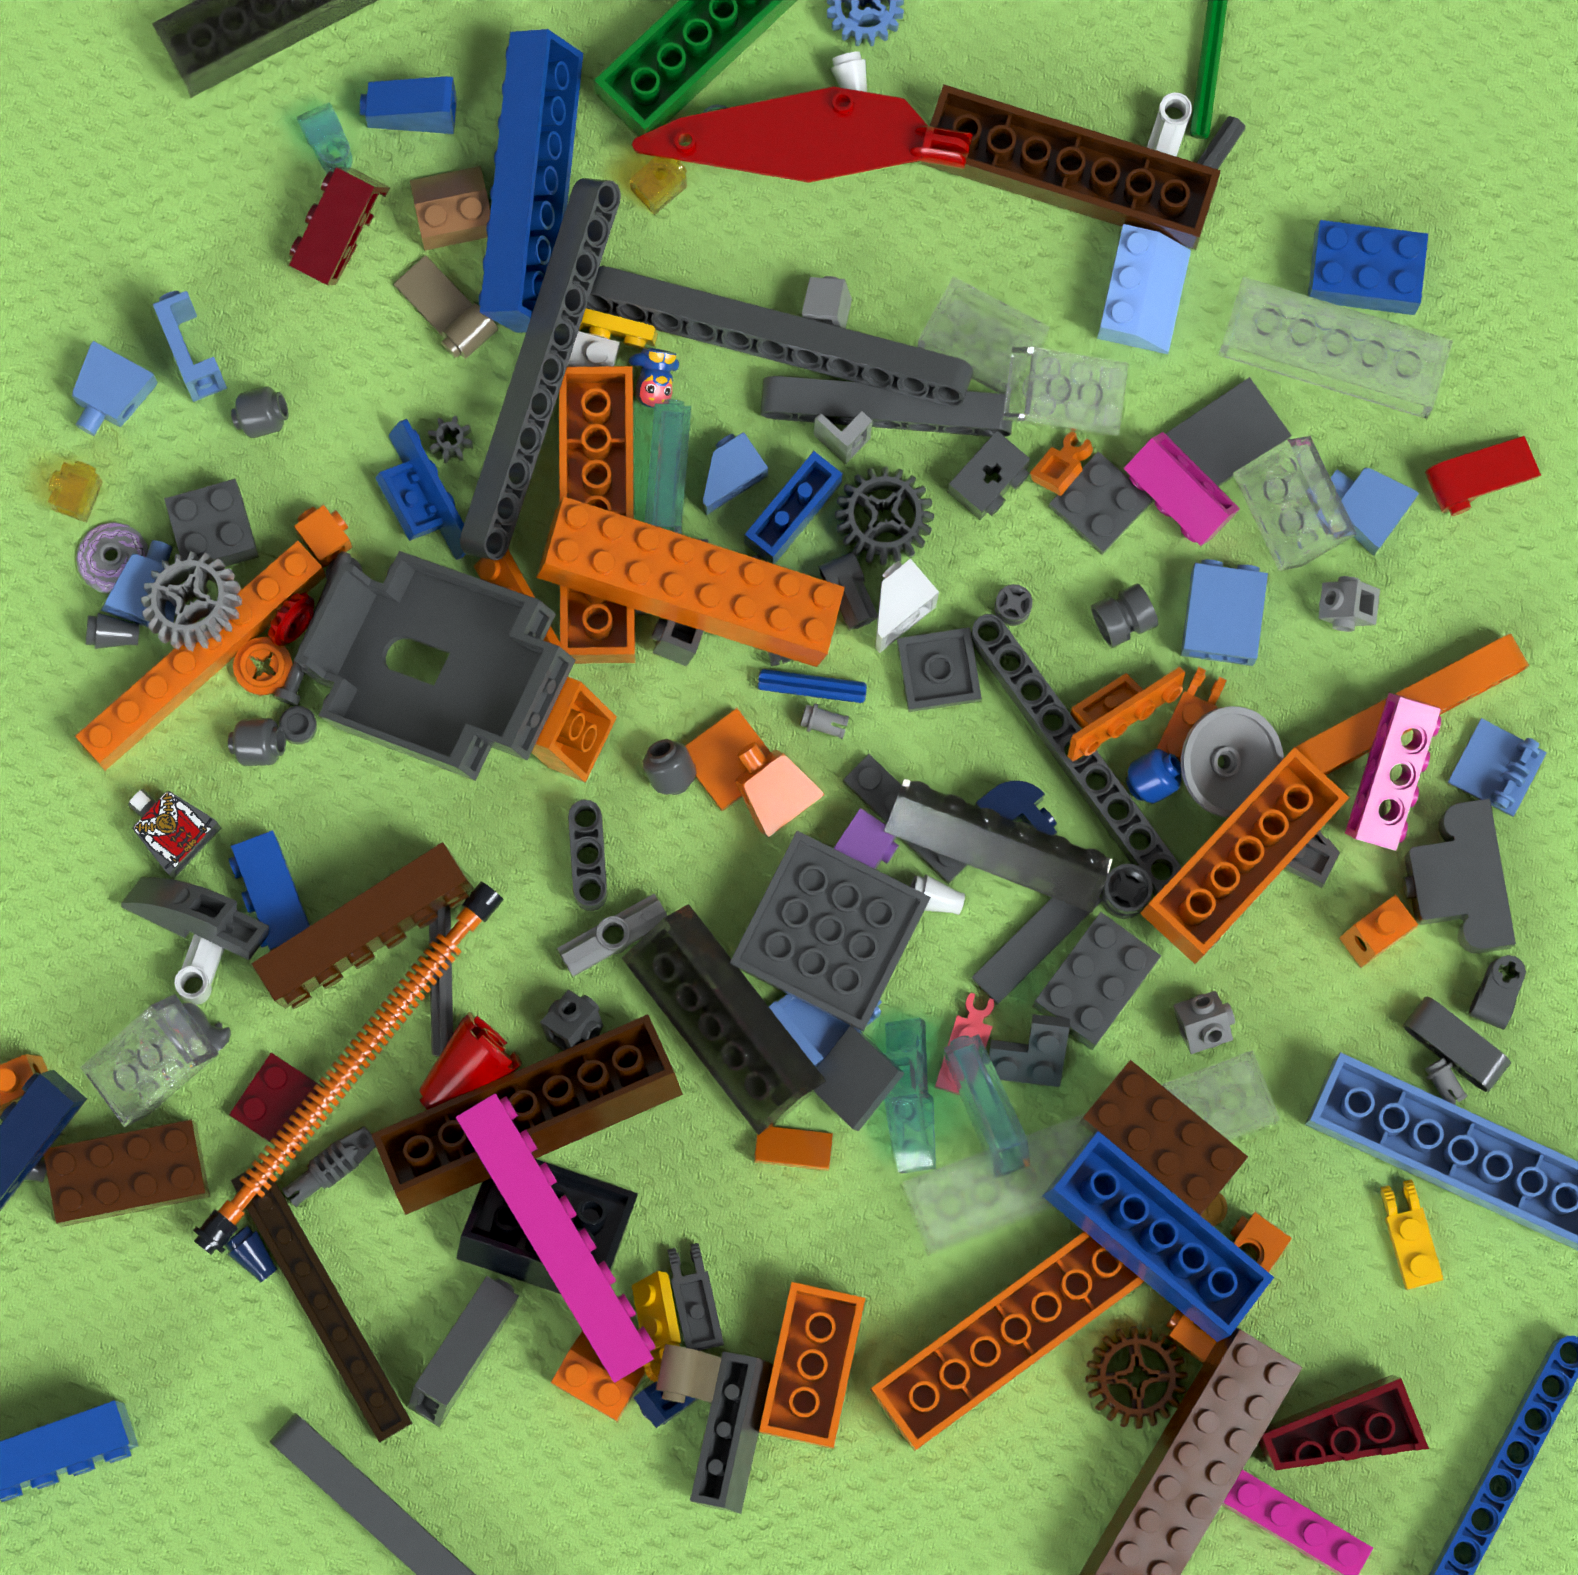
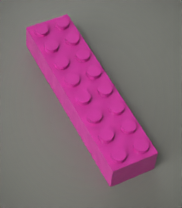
M495 1093L458 1115L456 1119L612 1381L615 1383L652 1361L654 1358L650 1351L655 1349L656 1346L644 1326L637 1330L630 1318L635 1316L636 1313L625 1294L617 1297L610 1286L616 1282V1279L606 1262L603 1261L597 1264L591 1254V1251L597 1247L587 1230L583 1228L578 1231L573 1224L571 1218L577 1214L566 1195L558 1198L551 1187L557 1183V1180L547 1163L545 1162L539 1166L532 1155V1152L538 1148L526 1129L519 1133L512 1120L518 1117L510 1101L507 1097L499 1099Z

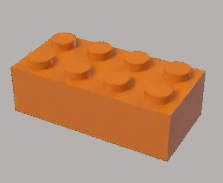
M791 1282L759 1433L825 1448H834L866 1298Z

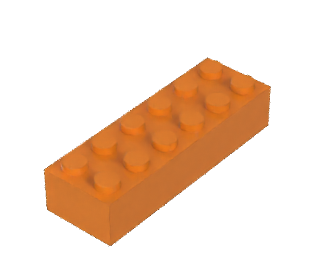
M1294 747L1149 902L1140 914L1187 958L1196 964L1350 797Z

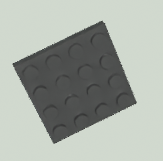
M796 831L730 961V965L864 1032L931 897Z

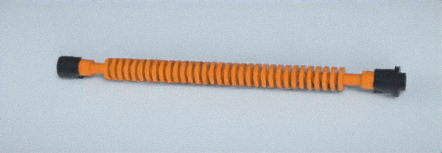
M480 881L471 892L470 897L462 904L464 908L455 918L458 922L445 937L439 933L435 938L440 944L434 941L429 944L434 951L432 952L426 948L423 954L428 959L426 960L420 956L417 961L422 966L420 967L415 963L411 966L415 975L407 971L405 976L410 981L407 982L402 978L399 984L403 989L398 986L394 987L393 991L398 996L395 997L389 994L386 998L391 1004L385 1001L381 1003V1007L385 1012L377 1008L374 1013L379 1019L377 1020L373 1016L368 1019L373 1026L370 1027L365 1023L362 1029L367 1034L365 1035L359 1031L356 1036L361 1041L351 1040L350 1044L355 1049L352 1050L347 1046L344 1052L349 1056L345 1057L343 1054L338 1056L342 1065L335 1061L331 1065L337 1071L334 1073L328 1069L325 1072L330 1079L327 1080L325 1077H321L319 1081L324 1087L322 1088L318 1084L313 1087L318 1093L317 1096L312 1092L308 1093L307 1097L312 1102L309 1103L304 1099L301 1104L306 1109L304 1111L299 1107L295 1109L299 1118L292 1114L288 1118L294 1124L291 1126L285 1122L282 1125L287 1130V1133L285 1134L278 1130L276 1134L281 1140L278 1141L274 1137L270 1140L275 1146L274 1149L266 1145L264 1150L269 1155L265 1156L263 1153H260L257 1157L263 1162L260 1164L254 1160L251 1164L257 1170L254 1172L248 1168L245 1172L250 1178L247 1179L243 1175L240 1177L239 1180L244 1186L231 1202L227 1200L218 1211L214 1210L200 1228L196 1226L193 1229L198 1235L194 1240L195 1243L210 1255L215 1250L223 1254L226 1250L223 1246L238 1229L235 1225L245 1214L242 1212L256 1194L261 1198L265 1196L261 1187L263 1186L269 1191L272 1186L266 1181L270 1179L275 1183L278 1180L273 1173L275 1171L282 1175L284 1170L279 1165L282 1164L285 1167L290 1165V1162L285 1159L286 1156L292 1160L295 1159L296 1155L291 1150L294 1148L300 1152L303 1148L298 1142L301 1141L305 1145L308 1143L309 1140L304 1137V1134L306 1133L312 1137L315 1132L310 1127L313 1126L318 1130L321 1126L316 1119L319 1118L325 1122L327 1117L322 1112L326 1111L328 1114L333 1112L329 1103L337 1107L340 1102L334 1097L337 1095L343 1099L346 1095L341 1089L344 1088L349 1092L352 1088L347 1081L349 1080L355 1084L358 1079L353 1074L356 1073L360 1077L363 1075L364 1071L359 1066L361 1065L367 1069L370 1064L365 1059L368 1058L371 1061L376 1059L372 1050L378 1054L382 1051V1048L377 1044L380 1043L383 1046L388 1044L384 1035L390 1039L393 1038L395 1034L390 1028L398 1031L401 1027L396 1021L398 1020L404 1024L407 1020L402 1013L404 1012L410 1016L413 1011L408 1006L410 1005L415 1009L418 1007L419 1003L414 998L416 997L420 1001L425 998L420 991L422 990L428 994L431 988L427 985V982L435 986L437 981L432 976L435 975L440 979L443 973L439 968L447 971L449 965L444 961L447 960L452 964L456 959L451 953L456 956L461 954V950L457 945L469 931L474 932L482 921L486 922L503 902L504 899L496 891Z

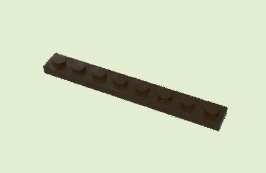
M255 1167L251 1168L254 1172L257 1170ZM246 1172L231 1180L237 1193L244 1186L239 1180L240 1177L243 1175L247 1179L250 1178ZM268 1179L266 1182L272 1187L268 1191L262 1186L261 1190L265 1193V1196L261 1198L256 1194L248 1203L246 1209L376 1438L381 1443L412 1425L413 1422L277 1183Z

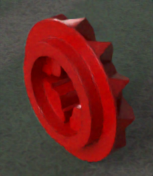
M305 592L302 594L296 593L291 597L290 601H284L282 608L277 610V615L270 623L271 627L268 636L273 643L283 646L295 641L302 635L313 617L315 603L312 597Z

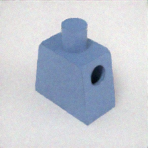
M93 341L72 392L75 402L85 408L75 425L92 436H95L104 419L121 427L156 387L158 382L154 374Z
M1367 467L1364 468L1355 481L1337 469L1325 485V488L1342 499L1332 513L1334 518L1373 556L1419 494L1414 489Z
M152 540L146 557L132 553L104 602L101 611L148 627L150 621H146L142 614L146 607L141 603V597L149 595L144 589V583L155 582L151 576V570L158 571L159 573L164 570L162 560L169 561L173 547L164 542ZM166 601V618L174 623L176 607L171 602Z

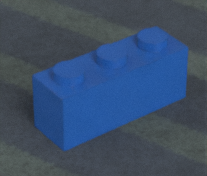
M813 451L744 534V544L766 562L775 564L842 484L843 473Z
M273 830L232 845L231 848L234 856L228 858L235 878L243 877L247 891L241 893L248 913L255 911L258 920L269 926V935L261 944V947L268 946L270 951L310 926L292 876Z

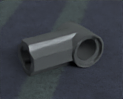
M853 552L818 566L822 580L845 587L839 610L849 631L859 629L878 619V614L863 583L865 582L863 572Z

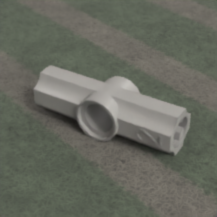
M652 894L619 914L603 919L599 925L558 947L557 950L572 977L611 955L622 953L629 945L670 923V920L656 895ZM613 926L622 929L624 932L622 941L617 944H609L603 939V934L609 927Z

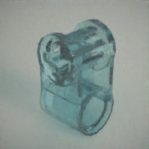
M330 102L296 117L309 146H312L326 173L330 170L334 172L336 167H352L353 158L348 140ZM336 151L340 157L334 158L330 153Z

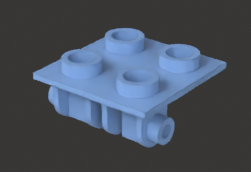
M1481 718L1448 783L1480 800L1490 799L1491 806L1514 817L1547 752L1538 748L1540 744L1531 738H1526L1524 741Z

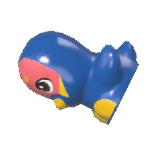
M643 347L641 353L632 355L628 361L630 365L641 366L642 368L635 386V396L644 406L660 408L671 400L673 376L670 372L678 370L679 361L676 359V353Z

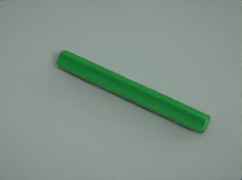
M1208 0L1190 128V135L1194 138L1207 139L1210 134L1228 0Z

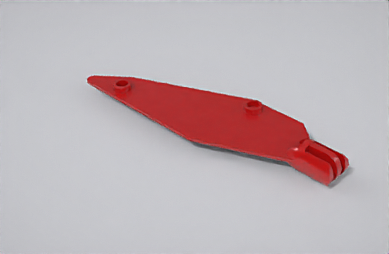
M833 86L681 117L635 138L632 146L634 151L639 154L810 183L917 161L964 169L973 135L968 132L928 126L904 98ZM685 142L690 143L688 146H681Z

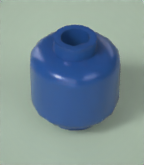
M1161 749L1151 750L1130 764L1128 776L1126 777L1127 786L1136 799L1144 800L1151 804L1157 803L1180 788L1182 783L1180 774L1182 773L1181 763L1173 754H1168Z

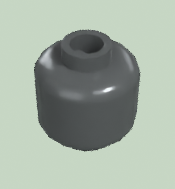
M269 386L240 393L236 399L235 408L231 410L232 421L236 429H242L250 438H258L279 432L284 426V420H287L289 416L284 396L281 392H275Z
M271 718L242 719L236 724L234 732H230L228 736L229 751L231 754H235L237 761L242 766L273 765L279 756H282L285 752L286 737L282 727H278L277 723Z
M669 739L657 741L648 748L643 759V768L651 786L661 794L678 795L685 792L697 774L690 753L681 742Z

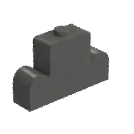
M1490 799L1452 805L1441 816L1438 825L1439 833L1446 842L1412 847L1405 855L1407 876L1403 877L1406 899H1412L1415 921L1419 925L1458 919L1463 920L1458 929V941L1464 950L1470 953L1480 954L1510 949L1516 944Z

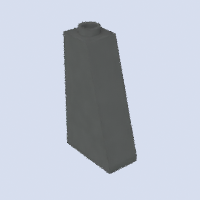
M486 1276L416 1382L408 1404L409 1409L436 1426H441L516 1305L519 1295L514 1293V1288L504 1280L498 1278L493 1280Z

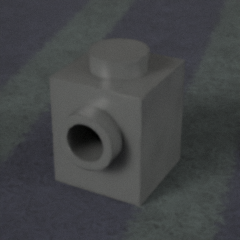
M659 618L651 636V639L657 641L653 653L687 666L696 654L704 631Z

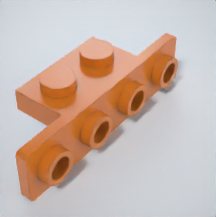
M1178 667L1145 689L1141 688L1125 673L1073 706L1070 714L1082 729L1071 737L1067 757L1075 761L1083 755L1089 756L1093 754L1100 744L1109 738L1119 737L1128 726L1137 720L1143 721L1165 702L1172 703L1183 691L1182 685L1185 671Z

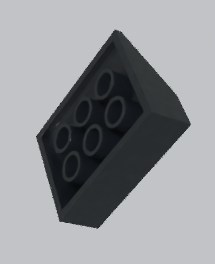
M535 1159L539 1166L545 1163L543 1161ZM547 1163L557 1180V1183L551 1187L558 1198L566 1195L577 1214L571 1218L573 1224L578 1231L583 1228L587 1230L597 1247L591 1251V1254L597 1264L605 1261L612 1272L638 1193ZM490 1178L483 1181L461 1234L456 1259L561 1294L493 1179Z

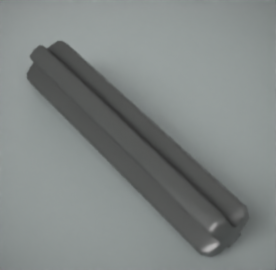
M1229 116L1197 163L1219 169L1245 131L1246 126L1238 118Z

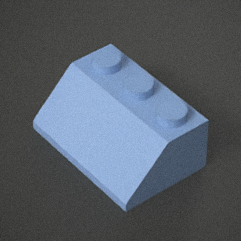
M1123 224L1097 339L1168 354L1191 250L1160 232Z

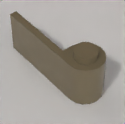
M426 255L394 283L398 291L444 338L441 343L454 358L460 355L466 359L498 331L494 321L480 313V306L476 303L472 304Z
M665 1344L656 1390L663 1392V1400L684 1403L685 1397H691L712 1403L721 1357L690 1348Z

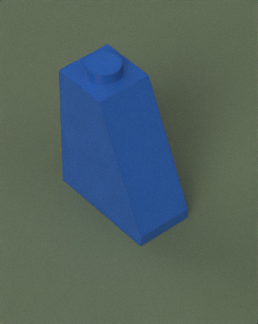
M444 76L368 82L367 94H361L360 115L365 116L368 128L454 134L457 96L453 77Z

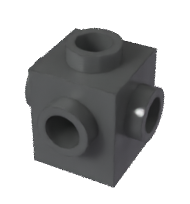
M570 990L561 999L552 1003L547 1015L540 1021L547 1041L563 1051L599 1036L601 1029L604 1027L598 1012L600 1008L596 1002L586 995L579 997Z

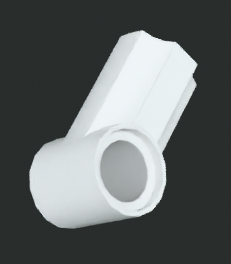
M1174 92L1162 99L1147 148L1177 157L1192 111V105L1187 96ZM1171 107L1177 108L1183 113V117L1177 120L1171 119L1166 115L1165 110Z
M196 934L193 936L183 966L175 976L174 984L184 1002L199 1005L208 1000L211 995V984L224 948ZM193 977L200 978L203 984L198 992L190 994L184 991V984L188 979Z

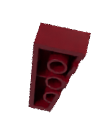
M1390 1375L1268 1425L1258 1442L1267 1466L1275 1471L1324 1464L1326 1462L1348 1461L1362 1457L1429 1449L1403 1381L1395 1375Z

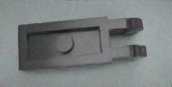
M699 1243L690 1244V1255L692 1262L695 1264V1274L682 1276L679 1253L676 1252V1248L668 1249L667 1251L673 1274L671 1282L686 1348L702 1351L724 1346L709 1274L704 1269Z

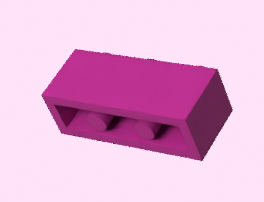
M1164 432L1151 438L1123 468L1130 475L1129 479L1132 484L1139 490L1146 491L1155 500L1157 509L1165 516L1172 517L1181 526L1180 529L1183 535L1188 540L1194 543L1197 542L1200 546L1213 539L1240 510Z

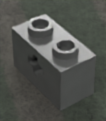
M996 431L949 483L947 493L979 520L987 513L993 516L1006 501L1002 497L1011 486L1016 490L1029 476L1030 473L1026 469L1029 466L1030 458L1000 432ZM994 472L997 473V482L992 480L987 484L984 481L986 474L991 476Z

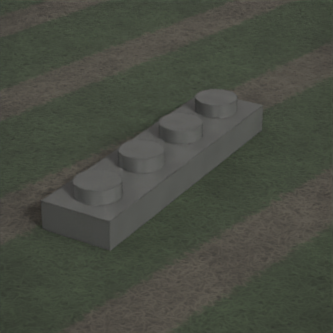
M870 754L843 779V783L882 821L895 830L897 835L948 885L975 858L954 835Z

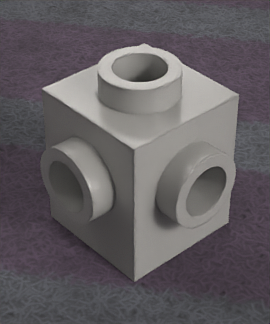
M1349 576L1339 577L1338 582L1323 583L1319 602V619L1332 623L1333 629L1345 632L1354 631L1355 626L1376 625L1380 589L1363 583L1358 578Z
M1216 990L1174 1004L1179 1032L1190 1054L1214 1048L1233 1040L1230 1025L1235 1024L1233 1011L1228 1002L1222 1004Z

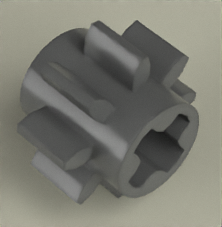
M454 416L451 422L445 423L441 418H438L439 427L437 431H428L429 438L437 440L430 447L431 453L435 454L440 451L443 454L444 463H447L450 457L456 456L459 460H464L462 454L464 448H473V442L470 439L464 438L471 432L470 426L465 425L461 428L458 425L457 416ZM450 434L453 438L456 437L457 443L451 445L450 442H445L444 436Z

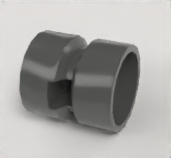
M1139 583L1119 591L1118 599L1116 600L1109 596L1091 605V611L1097 627L1111 648L1130 640V633L1133 631L1140 635L1158 626V618L1153 605Z
M1133 864L1119 865L1112 869L1102 885L1100 892L1101 903L1105 910L1114 917L1121 919L1133 918L1140 914L1149 902L1153 891L1152 880L1148 873L1140 866Z

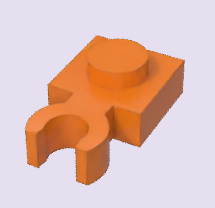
M1073 431L1068 433L1063 440L1064 447L1060 451L1051 447L1030 472L1032 481L1062 496L1083 469L1080 461L1087 459L1092 454L1093 447L1091 441L1086 439L1081 446L1074 447L1078 443L1076 433Z

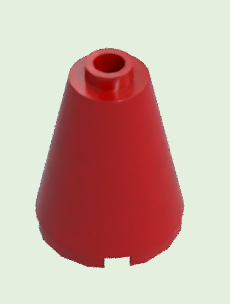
M468 1012L459 1023L419 1088L422 1095L419 1101L428 1110L515 1072L522 1062L515 1051L510 1056L506 1053L505 1045L507 1042L497 1031L480 1017L476 1016L473 1019L472 1013Z

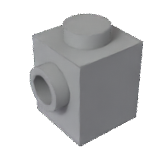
M825 276L823 278L810 277L802 317L846 329L852 297L845 279H839L834 276Z

